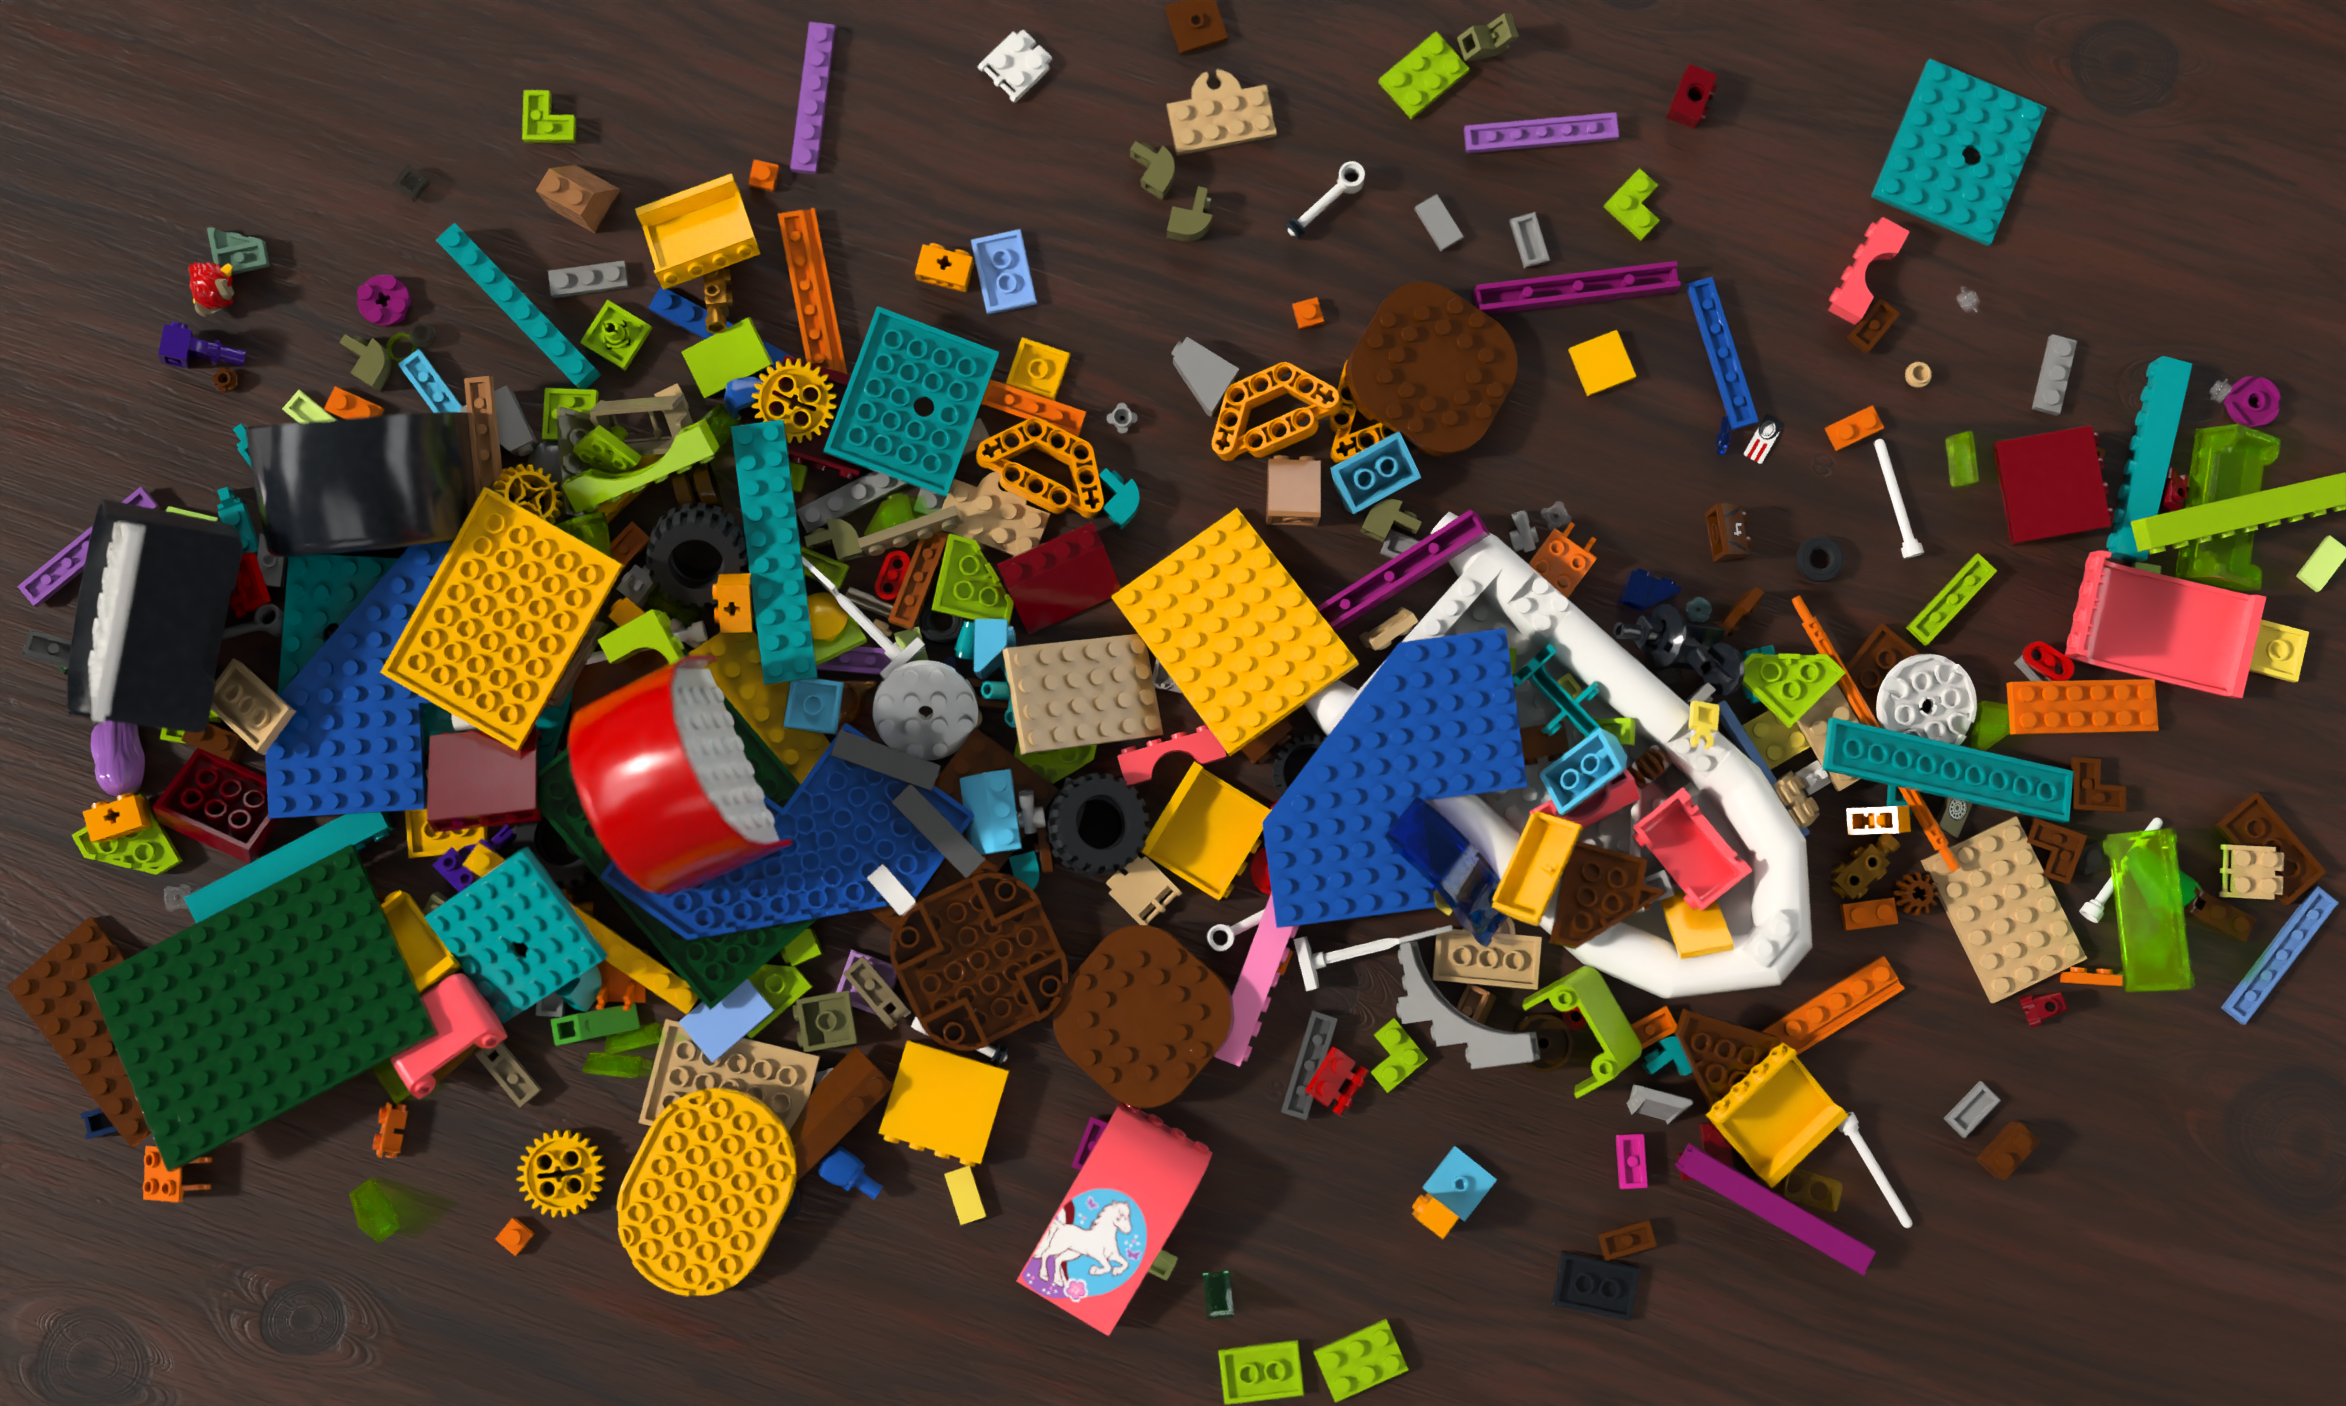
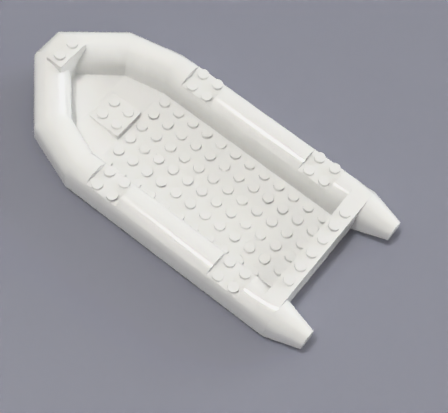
M1448 512L1433 528L1431 534L1459 516ZM1491 534L1449 560L1448 562L1459 579L1402 642L1506 628L1508 648L1517 649L1515 674L1539 651L1551 644L1557 652L1543 665L1555 681L1570 672L1583 691L1594 681L1598 684L1597 688L1600 691L1591 700L1588 701L1584 698L1578 703L1592 719H1636L1635 745L1622 746L1627 755L1626 768L1654 745H1657L1661 750L1663 749L1671 760V764L1647 787L1640 789L1642 792L1641 820L1683 787L1692 797L1693 806H1698L1699 811L1729 847L1738 854L1736 858L1744 860L1752 869L1750 874L1717 899L1734 943L1733 950L1680 959L1659 901L1652 903L1650 909H1645L1643 913L1631 914L1577 949L1565 948L1584 965L1594 967L1598 971L1661 998L1669 999L1780 985L1812 949L1807 846L1805 837L1760 767L1718 730L1714 733L1710 732L1714 739L1713 746L1710 749H1705V741L1699 738V745L1692 747L1691 738L1696 733V730L1689 728L1690 706L1497 536ZM1379 668L1359 690L1337 680L1305 703V706L1325 735L1328 736ZM1528 679L1514 690L1520 729L1548 724L1560 713ZM1564 716L1560 721H1564L1569 749L1571 750L1583 741V734ZM1548 758L1537 759L1538 764L1525 766L1528 787L1509 789L1498 801L1487 792L1421 801L1424 823L1498 888L1529 820V811L1551 800L1539 775L1540 772L1555 762H1548ZM1631 803L1584 828L1577 841L1630 855ZM1646 845L1641 848L1640 857L1648 859L1645 877L1665 869ZM1562 875L1540 923V926L1550 935Z

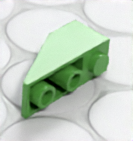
M636 1003L631 1005L630 1011H624L623 1005L551 1019L555 1046L641 1029Z

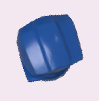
M743 377L731 380L726 384L724 405L726 411L734 420H737L740 409L752 406L758 402V399L751 396L753 393L760 391L754 386L755 383L763 384L760 378Z
M834 1146L819 1161L820 1165L817 1171L819 1176L834 1185L843 1186V1189L846 1191L850 1187H856L874 1200L883 1188V1185L878 1184L864 1174L865 1164L862 1160L841 1146Z

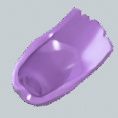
M108 720L97 724L91 734V753L95 762L96 780L107 794L115 797L126 793H136L142 786L145 770V756L138 735V725Z

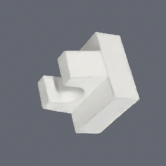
M1818 760L1794 773V776L1798 775L1805 785L1803 790H1805L1806 796L1831 783L1828 774L1822 770L1823 767Z

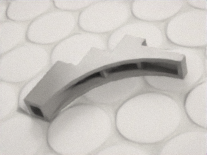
M1418 942L1400 944L1401 949L1398 950V958L1400 964L1404 967L1405 973L1402 977L1404 990L1408 992V996L1398 998L1399 1003L1396 1005L1397 1015L1402 1019V1024L1433 1020L1431 1036L1436 1041V1045L1444 1046L1467 1042L1468 1047L1465 1050L1468 1063H1471L1472 1069L1530 1062L1540 1059L1536 1032L1515 1033L1497 1030L1464 1015L1443 997L1431 980L1422 961Z

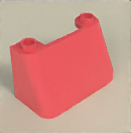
M1682 787L1634 825L1633 830L1635 833L1632 837L1641 848L1645 845L1685 892L1686 896L1683 899L1691 909L1695 910L1698 908L1702 911L1750 874L1752 869L1744 860L1736 858L1738 854L1729 847L1699 811L1698 806H1693L1692 797Z
M453 974L422 995L439 1034L389 1059L410 1093L419 1100L429 1094L436 1086V1080L432 1073L471 1045L476 1044L480 1048L490 1049L508 1037L493 1007L484 995L479 992L475 983L464 974Z

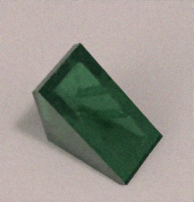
M1229 1271L1203 1273L1207 1320L1233 1318L1234 1310Z

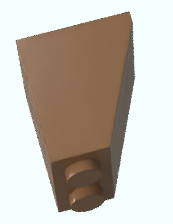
M577 165L549 168L536 189V192L551 210L593 233L597 230L620 191L619 188Z
M1276 455L1274 459H1269L1266 525L1317 526L1321 517V461H1315V457L1302 456L1299 457V460H1289V456Z

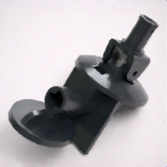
M1660 604L1654 608L1652 617L1642 615L1638 618L1636 624L1618 622L1614 626L1613 633L1616 639L1633 640L1637 647L1644 651L1649 663L1655 667L1696 670L1700 676H1703L1705 684L1709 682L1716 689L1714 693L1717 695H1730L1736 692L1742 684L1745 669L1744 661L1736 647L1729 643H1720L1726 631L1724 627L1686 623L1680 609L1673 604Z

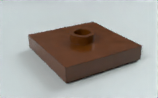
M1181 0L1165 5V12L1179 55L1228 41L1216 0Z

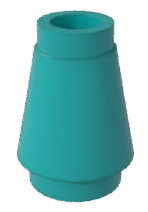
M964 620L954 650H956L955 656L974 660L975 622Z

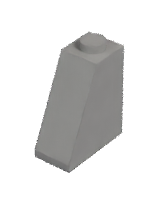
M1186 337L1184 342L1179 341L1172 351L1174 356L1173 365L1206 414L1212 417L1223 400L1227 388L1237 378L1239 368Z
M504 386L494 391L499 442L515 456H526L534 451L533 448L539 444L513 391L509 387ZM467 405L459 408L460 411L467 412Z

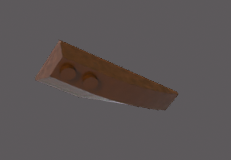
M856 1046L817 1084L794 1125L788 1132L796 1156V1182L894 1086Z

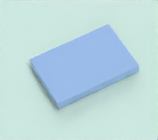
M1021 229L971 240L987 315L1037 305Z
M747 979L712 1010L704 1002H701L678 1023L708 1059L714 1063L769 1016L774 1009L751 981Z

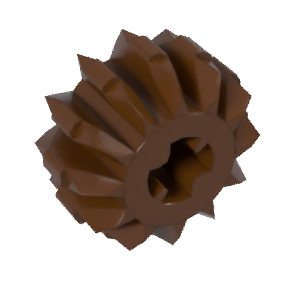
M1654 745L1634 761L1627 770L1634 777L1636 786L1642 789L1647 787L1670 766L1671 760L1663 749L1661 750L1657 745Z
M1913 872L1912 876L1904 874V881L1896 882L1900 890L1893 891V895L1900 896V899L1895 904L1897 906L1904 905L1903 913L1905 914L1911 911L1913 916H1920L1921 912L1929 914V906H1937L1933 898L1940 897L1941 895L1939 892H1933V889L1938 884L1936 882L1929 883L1930 875L1928 874L1922 877L1920 872ZM1914 890L1920 891V895H1917L1919 898L1913 897V893H1916Z

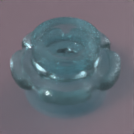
M1695 597L1693 601L1687 603L1686 611L1690 620L1704 622L1709 618L1712 607L1704 598Z

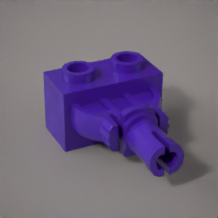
M171 322V325L164 324L158 352L162 364L188 369L190 357L211 360V364L214 365L219 363V361L244 365L246 351L222 346L220 340L217 339L215 343L194 338L192 330L187 329L188 325L183 323Z
M505 825L490 841H484L481 838L478 842H482L502 855L501 852L517 838V834L513 833V830L508 825ZM478 842L475 845L465 846L458 851L451 847L432 865L459 892L482 878L463 865Z

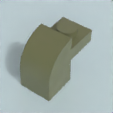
M1503 13L1488 25L1472 26L1458 36L1457 39L1464 60L1471 61L1485 59L1506 51L1510 48L1509 43L1518 38L1519 35L1512 14Z
M1135 141L1130 148V158L1148 168L1141 178V187L1163 200L1174 181L1175 165L1173 157L1164 146L1156 154L1155 149L1146 143L1141 145Z
M1198 186L1193 210L1172 206L1167 228V238L1190 242L1200 239L1208 232L1212 224V215L1206 214L1209 213L1211 198L1207 197L1208 188Z
M344 334L339 343L360 356L350 373L380 392L392 370V361L388 351L373 338L368 343L357 335L352 339Z
M1387 499L1377 503L1370 510L1360 532L1383 543L1392 525L1416 535L1422 522L1417 520L1418 516L1412 512L1404 510L1402 513L1399 511L1403 501Z
M826 519L829 527L828 530L817 528L809 532L810 535L804 536L806 545L810 550L833 544L837 559L842 563L865 556V553L859 546L858 538L860 537L849 523L841 519Z

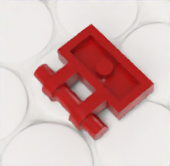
M246 553L241 557L236 587L231 591L229 606L231 610H234L236 618H243L247 616L246 611H254L271 601L255 553Z
M1332 1047L1308 1084L1305 1092L1327 1107L1334 1099L1337 1104L1332 1111L1342 1116L1345 1109H1349L1352 1105V1098L1358 1088L1361 1089L1365 1084L1364 1079L1369 1071L1360 1066L1355 1074L1352 1073L1351 1070L1356 1062L1338 1048ZM1346 1079L1350 1083L1343 1094H1341L1338 1090Z

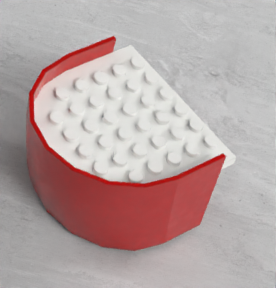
M715 655L685 656L588 704L577 711L573 717L569 734V749L572 773L582 805L600 842L617 866L643 890L665 895L692 889L792 844L791 839L779 840L773 826L774 817L764 804V793L755 782L753 766L746 759L743 752L744 744L733 728V717L726 711L724 706V695L721 689L716 686L710 669H700L717 661Z

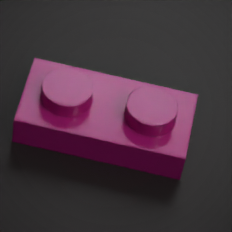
M1644 1134L1615 1135L1619 1188H1648Z

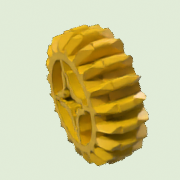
M520 464L516 469L510 467L506 470V473H501L498 476L499 481L493 484V487L496 489L494 492L509 500V488L512 485L514 489L512 491L514 494L513 502L551 524L555 523L554 518L560 516L561 513L557 508H560L563 502L557 500V498L562 496V492L555 491L558 482L551 483L549 481L552 474L543 476V468H539L534 472L533 464L528 465L526 469ZM527 482L533 484V485L536 486L537 488H532V487H530V486L527 484ZM527 496L528 498H530L532 496H535L528 502L523 501L519 503L523 499V497L525 498ZM542 496L544 497L545 508L543 514L540 510L542 507L539 503V499Z

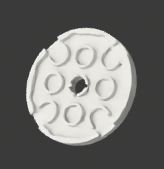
M1934 654L1914 655L1895 665L1881 684L1876 704L1877 719L1881 728L1954 745H1960L1967 737L1965 734L1971 722L1974 723L1977 711L1975 688L1967 672L1959 664H1955L1944 656ZM1928 699L1931 702V709L1929 712L1924 713L1920 708H1922L1923 702Z
M914 661L894 669L893 673L881 682L874 697L873 720L878 734L890 748L926 761L937 760L957 752L976 728L978 701L970 682L957 673L953 667L936 661ZM922 706H929L932 708L933 713L925 717L918 710Z

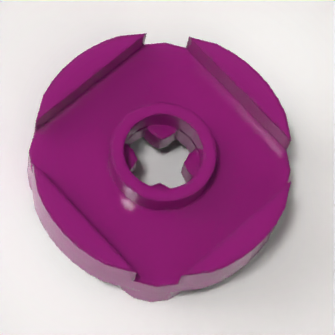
M374 276L359 286L357 290L358 309L369 322L380 327H392L402 322L407 316L406 312L408 307L411 306V295L407 287L394 276ZM383 295L386 297L390 296L386 307L378 304L380 297Z
M2248 376L2230 387L2227 396L2224 398V405L2227 407L2230 417L2245 429L2261 427L2275 419L2279 413L2278 401L2281 399L2277 387L2270 380L2263 377ZM2249 397L2251 399L2254 397L2258 399L2256 402L2257 408L2249 405Z

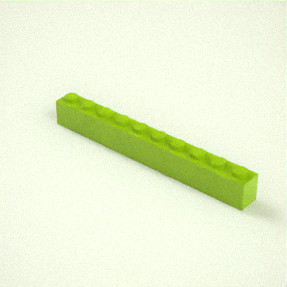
M2346 472L2131 521L2138 552L2149 550L2150 554L2166 551V545L2172 544L2173 549L2189 546L2188 540L2195 539L2196 544L2211 541V535L2218 534L2219 539L2236 535L2235 530L2240 528L2242 533L2259 530L2258 524L2264 523L2265 528L2280 525V519L2287 518L2289 523L2304 519L2303 514L2310 513V517L2327 514V508H2332L2333 512L2346 510Z

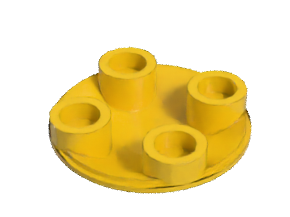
M820 592L808 596L813 638L823 639L824 641L834 640L836 635L846 626L848 613L840 606L837 599L831 593Z

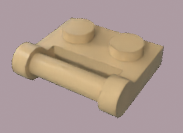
M1401 607L1395 611V615L1367 633L1365 631L1359 635V638L1366 648L1370 647L1375 651L1377 649H1385L1392 643V639L1398 635H1405L1413 629V625L1418 622L1414 613Z

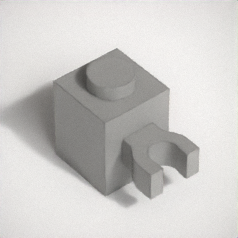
M635 564L629 572L627 571L616 589L642 608L657 589L658 582H652L649 576L650 570L647 569L646 565L641 569Z

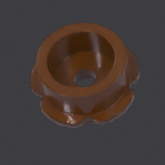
M224 367L217 370V374L213 376L212 382L218 391L226 393L237 388L239 379L233 369L228 370V368Z

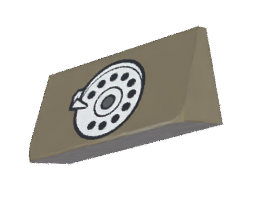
M1946 797L1936 819L1941 831L1957 839L1973 803Z

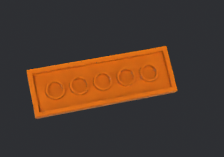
M2155 679L2007 683L2010 735L2159 731Z

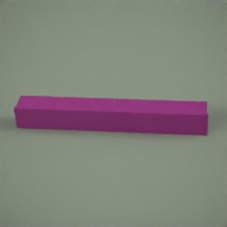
M1677 261L1480 284L1476 285L1472 295L1474 306L1485 314L1492 315L1676 293L1681 284L1678 281Z
M1470 509L1325 601L1316 609L1334 632H1337L1491 534L1479 514Z
M1690 1143L1687 1145L1678 1163H1675V1166L1681 1172L1863 1276L1865 1275V1271L1876 1251L1869 1248L1863 1242Z

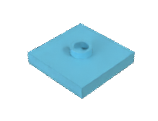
M815 678L790 682L783 727L837 735L844 683Z
M1454 1146L1422 1188L1465 1222L1497 1179Z

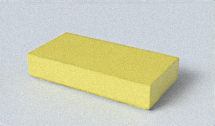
M965 1166L945 1173L944 1175L960 1224L963 1225L986 1217L987 1215L971 1166Z

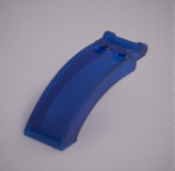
M1416 797L1384 836L1393 851L1407 860L1438 891L1452 909L1462 927L1470 931L1479 944L1488 947L1492 942L1491 938L1508 918L1507 915L1498 912V910L1492 907L1494 903L1492 899L1501 880L1481 853L1455 826L1423 799Z

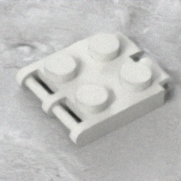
M1024 29L1018 34L1013 31L978 66L981 71H985L994 80V84L997 87L1001 86L1011 96L1010 100L1013 103L1022 97L1050 70L1048 64L1052 60V57L1040 45L1032 50L1036 45V41ZM989 65L1000 75L999 77L988 68ZM1006 81L1016 91L1013 92L1004 82Z

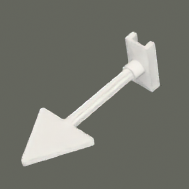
M802 556L803 566L885 650L884 654L891 662L880 673L883 680L893 673L894 669L912 662L925 649V644L918 637L904 649L896 642L892 643L847 597L838 592L837 587Z
M1452 925L1399 938H1385L1325 954L1323 951L1312 954L1307 936L1294 939L1306 991L1319 988L1316 969L1326 967V964L1389 949L1400 943L1451 931L1453 928Z

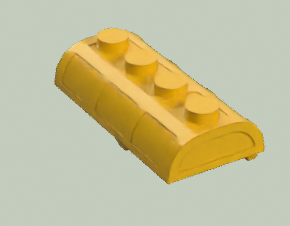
M1535 811V813H1531L1492 900L1494 903L1492 907L1507 916L1539 926L1583 827L1580 824Z

